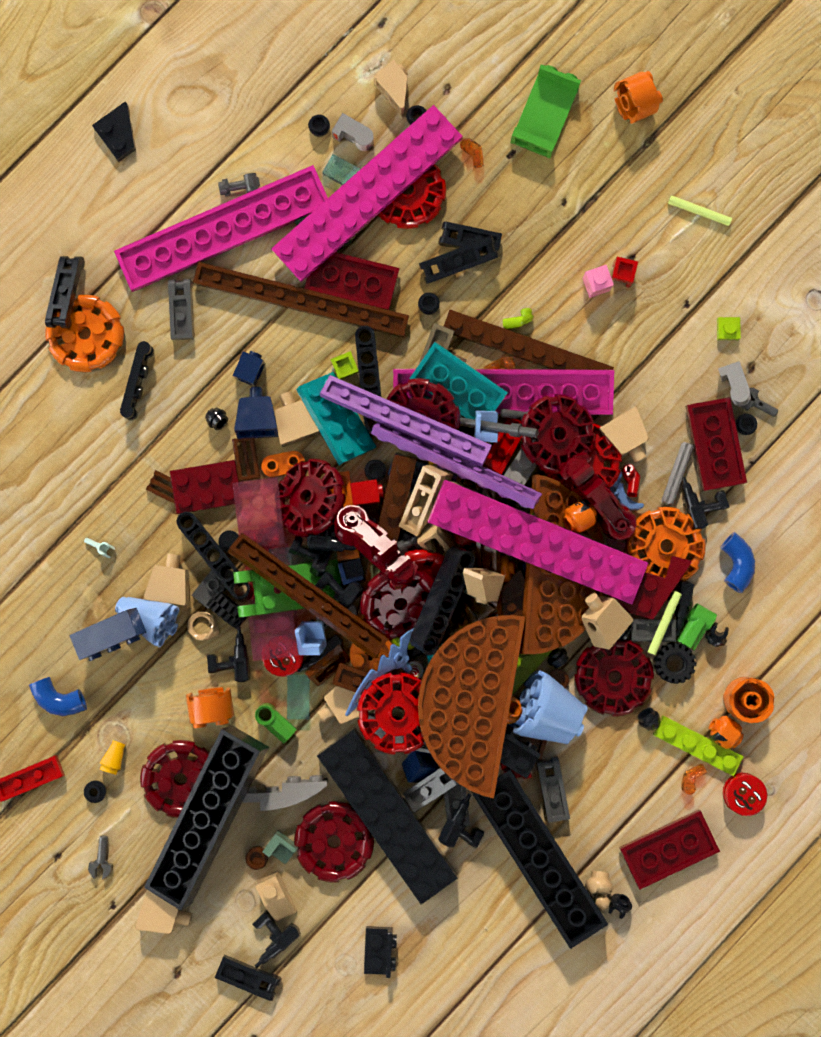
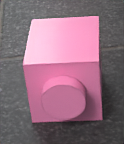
M607 265L586 271L582 278L589 298L609 292L614 286Z

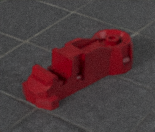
M586 452L573 455L570 460L564 463L559 474L564 480L570 478L587 502L593 505L598 515L600 527L605 535L614 540H625L631 537L637 527L636 516L632 514L627 506L618 501L611 490L605 487L606 483L598 477L593 467L588 463L591 458Z
M349 505L343 507L338 512L334 520L337 539L343 544L355 546L381 572H384L391 580L389 586L393 590L406 587L407 584L415 579L419 566L415 562H411L408 555L402 556L400 554V551L397 549V541H391L388 538V533L378 524L371 521L363 508Z

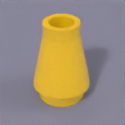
M113 740L100 761V770L117 775L118 770H121L126 744Z

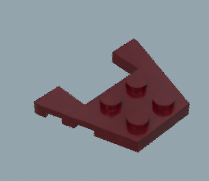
M607 538L606 545L623 553L625 552L627 543ZM671 556L665 578L645 572L633 604L616 599L617 602L628 613L654 619L692 561Z

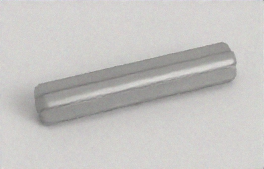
M683 442L680 446L661 500L664 504H674L693 450V445Z

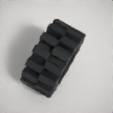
M219 590L207 603L214 613L235 629H238L247 618L239 617L237 607L239 605Z
M669 643L668 645H663L657 651V656L654 657L655 664L653 665L661 679L674 684L684 683L696 671L694 670V666H697V662L694 661L696 659L695 655L685 645ZM671 655H679L683 660V666L677 672H672L667 667V659Z

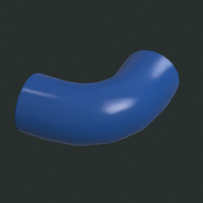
M733 532L720 547L730 556L733 562V568L724 582L734 591L742 594L755 574V558L751 547L736 532Z
M50 677L29 684L32 695L38 705L50 714L68 716L87 710L86 700L79 689L67 694H61L55 690Z

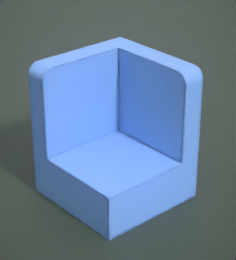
M475 411L474 438L484 442H497L498 432L480 429L481 420L497 423L498 413L496 411Z
M302 621L296 628L295 636L299 655H320L327 646L323 622Z

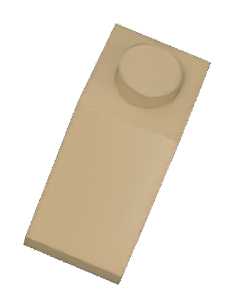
M392 60L373 76L374 85L399 115L402 116L405 113L408 73L403 65H398Z
M464 568L463 575L467 593L476 597L475 601L482 604L498 601L505 575L487 568Z
M279 871L257 881L255 887L260 898L276 922L297 912Z

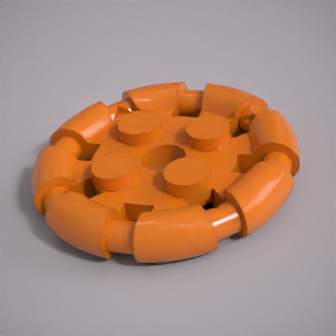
M77 295L71 313L70 328H61L60 326L55 328L46 327L45 337L50 345L48 349L59 364L70 367L72 371L92 372V369H102L116 358V352L119 347H122L124 326H121V317L108 301L103 302L100 300V297L94 295ZM81 306L82 312H75L74 308ZM96 308L101 310L99 316L94 314ZM57 312L56 317H60L61 313ZM111 323L113 328L107 330L105 324ZM85 328L90 329V337L88 339H81L80 332ZM62 338L65 344L59 345L57 339ZM107 341L111 342L108 350L104 349ZM72 351L78 354L74 359L70 358ZM95 353L96 359L90 361L88 355Z
M658 507V510L652 512L648 510L636 519L637 527L632 536L627 538L626 550L630 556L640 559L638 550L644 549L643 552L646 557L640 560L648 563L645 572L664 578L667 575L671 556L686 559L688 553L693 556L691 565L680 580L683 582L691 578L698 571V565L705 556L706 543L700 532L702 529H693V520L688 513L684 514L680 512V509L674 507ZM660 518L663 525L656 526L654 520ZM675 520L682 522L680 528L673 525ZM642 530L648 532L645 539L639 536ZM692 534L694 542L688 544L686 535ZM663 540H669L672 544V549L668 553L661 549ZM653 564L660 567L657 573L650 570Z

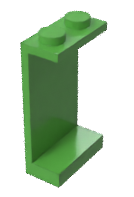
M541 64L538 76L517 127L513 131L510 143L550 158L581 80L571 73L564 74L551 65L544 66Z

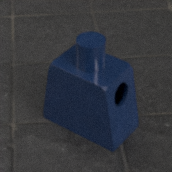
M251 387L250 397L239 399L234 427L237 439L279 437L271 397L263 396V389L261 387Z

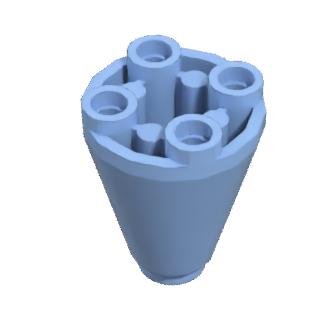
M121 597L115 607L116 613L137 607L147 632L142 634V636L152 645L161 647L169 635L173 636L176 633L178 624L175 622L179 613L178 606L171 603L134 597Z

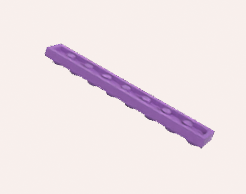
M331 375L320 392V397L480 467H483L492 448V445Z
M379 422L373 426L371 434L377 436L379 440L390 442L402 451L416 454L421 460L431 461L443 470H450L456 473L462 479L476 482L481 488L491 489L503 498H510L518 502L522 507L533 509L541 498L542 493L486 467L475 465Z

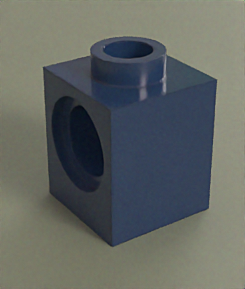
M243 351L233 377L256 387L266 364L261 359L262 355L250 351L249 354Z

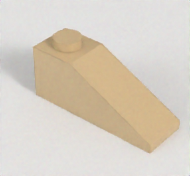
M436 464L423 466L399 527L418 537L428 523L427 521L443 481H451L453 473L439 468Z

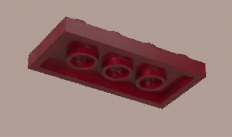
M335 252L307 277L304 289L389 310L399 268Z
M730 397L686 405L702 492L746 484L747 478Z
M699 809L619 847L639 890L720 852Z

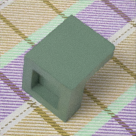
M277 830L264 848L263 853L268 857L273 855L286 864L298 847L294 845L291 839Z

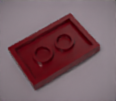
M235 460L170 471L176 514L243 504Z

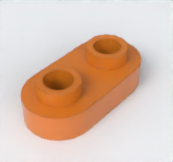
M298 451L269 455L263 459L261 468L268 477L287 475L286 472L294 466L290 464L291 458H297L298 462H305V458ZM271 462L276 463V468L273 470L268 468Z

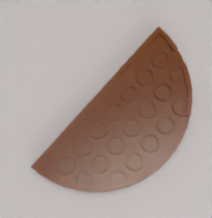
M533 475L532 489L542 493L537 505L533 509L530 508V515L565 528L562 522L564 510L579 501H584V499L574 490H569L557 480L546 476ZM595 516V525L579 535L604 544L601 533L602 529ZM526 562L522 614L525 617L520 654L546 653L558 647H563L576 639L586 629L582 621V615L589 608L585 602L586 597L593 593H596L598 597H605V594Z
M501 615L488 617L473 622L455 632L439 647L431 658L423 675L419 690V723L424 741L432 757L451 779L474 793L494 798L525 622L524 616Z

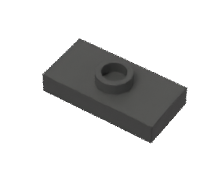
M227 569L223 574L224 578H231L233 571ZM211 570L191 596L210 609L207 605L208 601L218 590L224 592L226 587Z
M634 619L630 624L632 627L630 640L652 642L661 619ZM671 619L662 642H676L675 619Z

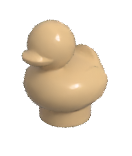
M592 871L591 877L585 883V888L590 894H598L594 902L599 910H606L611 903L607 895L612 892L613 884L609 880V873Z

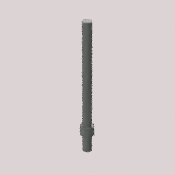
M461 417L460 426L475 428V419ZM481 420L480 429L508 433L512 437L527 436L537 438L539 434L538 429L523 427L522 424L512 423L509 425Z

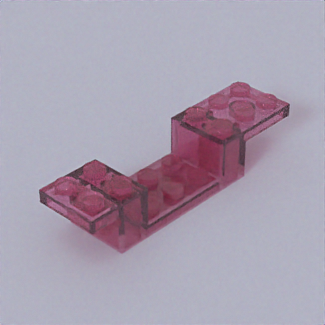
M278 478L233 483L239 535L241 533L245 534L287 566L291 565L288 553L287 530L283 524ZM274 587V592L279 594L281 591ZM254 594L250 599V604H255ZM296 610L248 616L253 661L299 655L295 630L298 627Z

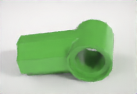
M696 603L687 617L688 622L677 641L695 651L705 631H708L715 622L717 614Z
M262 703L255 712L256 721L264 725L283 744L297 730L271 703ZM264 708L269 709L272 717L270 719H263L260 716V710Z

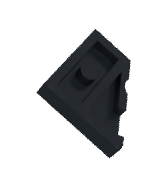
M126 101L92 125L118 162L136 150L129 115L130 110Z

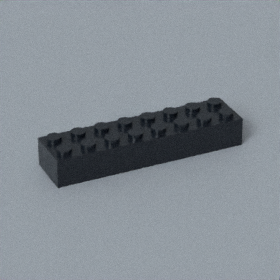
M233 725L221 729L144 886L145 889L180 911L193 903L269 746Z
M355 727L318 753L317 757L421 905L458 879L455 869L420 819L413 813L408 802Z
M506 767L498 772L494 798L472 792V795L570 949L609 925L510 768Z

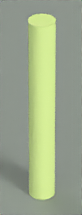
M672 195L668 201L670 205L727 226L730 225L732 220L731 217Z
M673 591L647 652L656 655L682 596L681 593Z

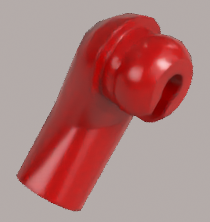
M626 464L622 469V476L628 484L626 494L629 497H637L640 475L632 464Z

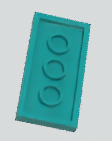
M436 342L433 343L409 378L429 379L433 384L437 385L439 383L444 386L455 398L453 401L456 406H459L460 414L469 419H475L476 410L495 411L508 393Z
M331 372L299 386L296 390L340 466L376 448V445L358 413L320 397V392L329 376L337 378L335 373Z

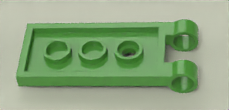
M338 559L329 560L325 572L328 571L332 574L333 578L342 587ZM312 563L289 565L290 568L314 585L321 578L309 571ZM253 570L233 572L234 584L253 582L255 604L237 606L239 617L305 609L282 591L276 594L274 592L275 586ZM329 586L322 590L336 600L334 598L336 593Z

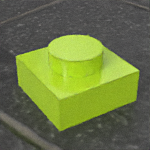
M740 317L717 318V341L741 339Z
M351 351L331 359L338 379L342 380L359 373Z

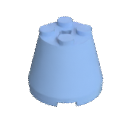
M541 670L533 672L524 682L526 688L521 692L518 699L522 706L521 717L515 723L509 724V726L513 728V733L519 736L568 744L574 736L579 737L583 732L584 725L582 721L588 707L549 674Z

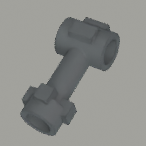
M248 173L243 175L244 180L229 183L228 179H222V182H218L220 195H225V197L231 196L230 191L246 189L247 193L254 191L260 187L259 177H257L256 173Z

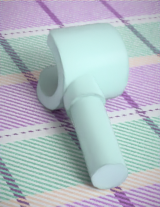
M89 538L84 540L85 543L95 547L98 553L106 558H111L107 555L109 548L115 550L114 546L106 542L97 543Z

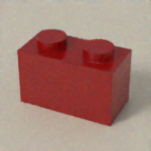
M377 479L350 483L353 505L359 507L381 505L380 500L384 499L382 484L378 485Z

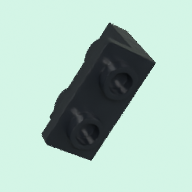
M507 730L500 763L527 778L541 756L537 752L539 748L528 741L526 744L518 741L519 736Z
M366 926L364 974L386 975V978H391V971H395L396 957H391L392 948L396 949L397 934H392L393 927Z

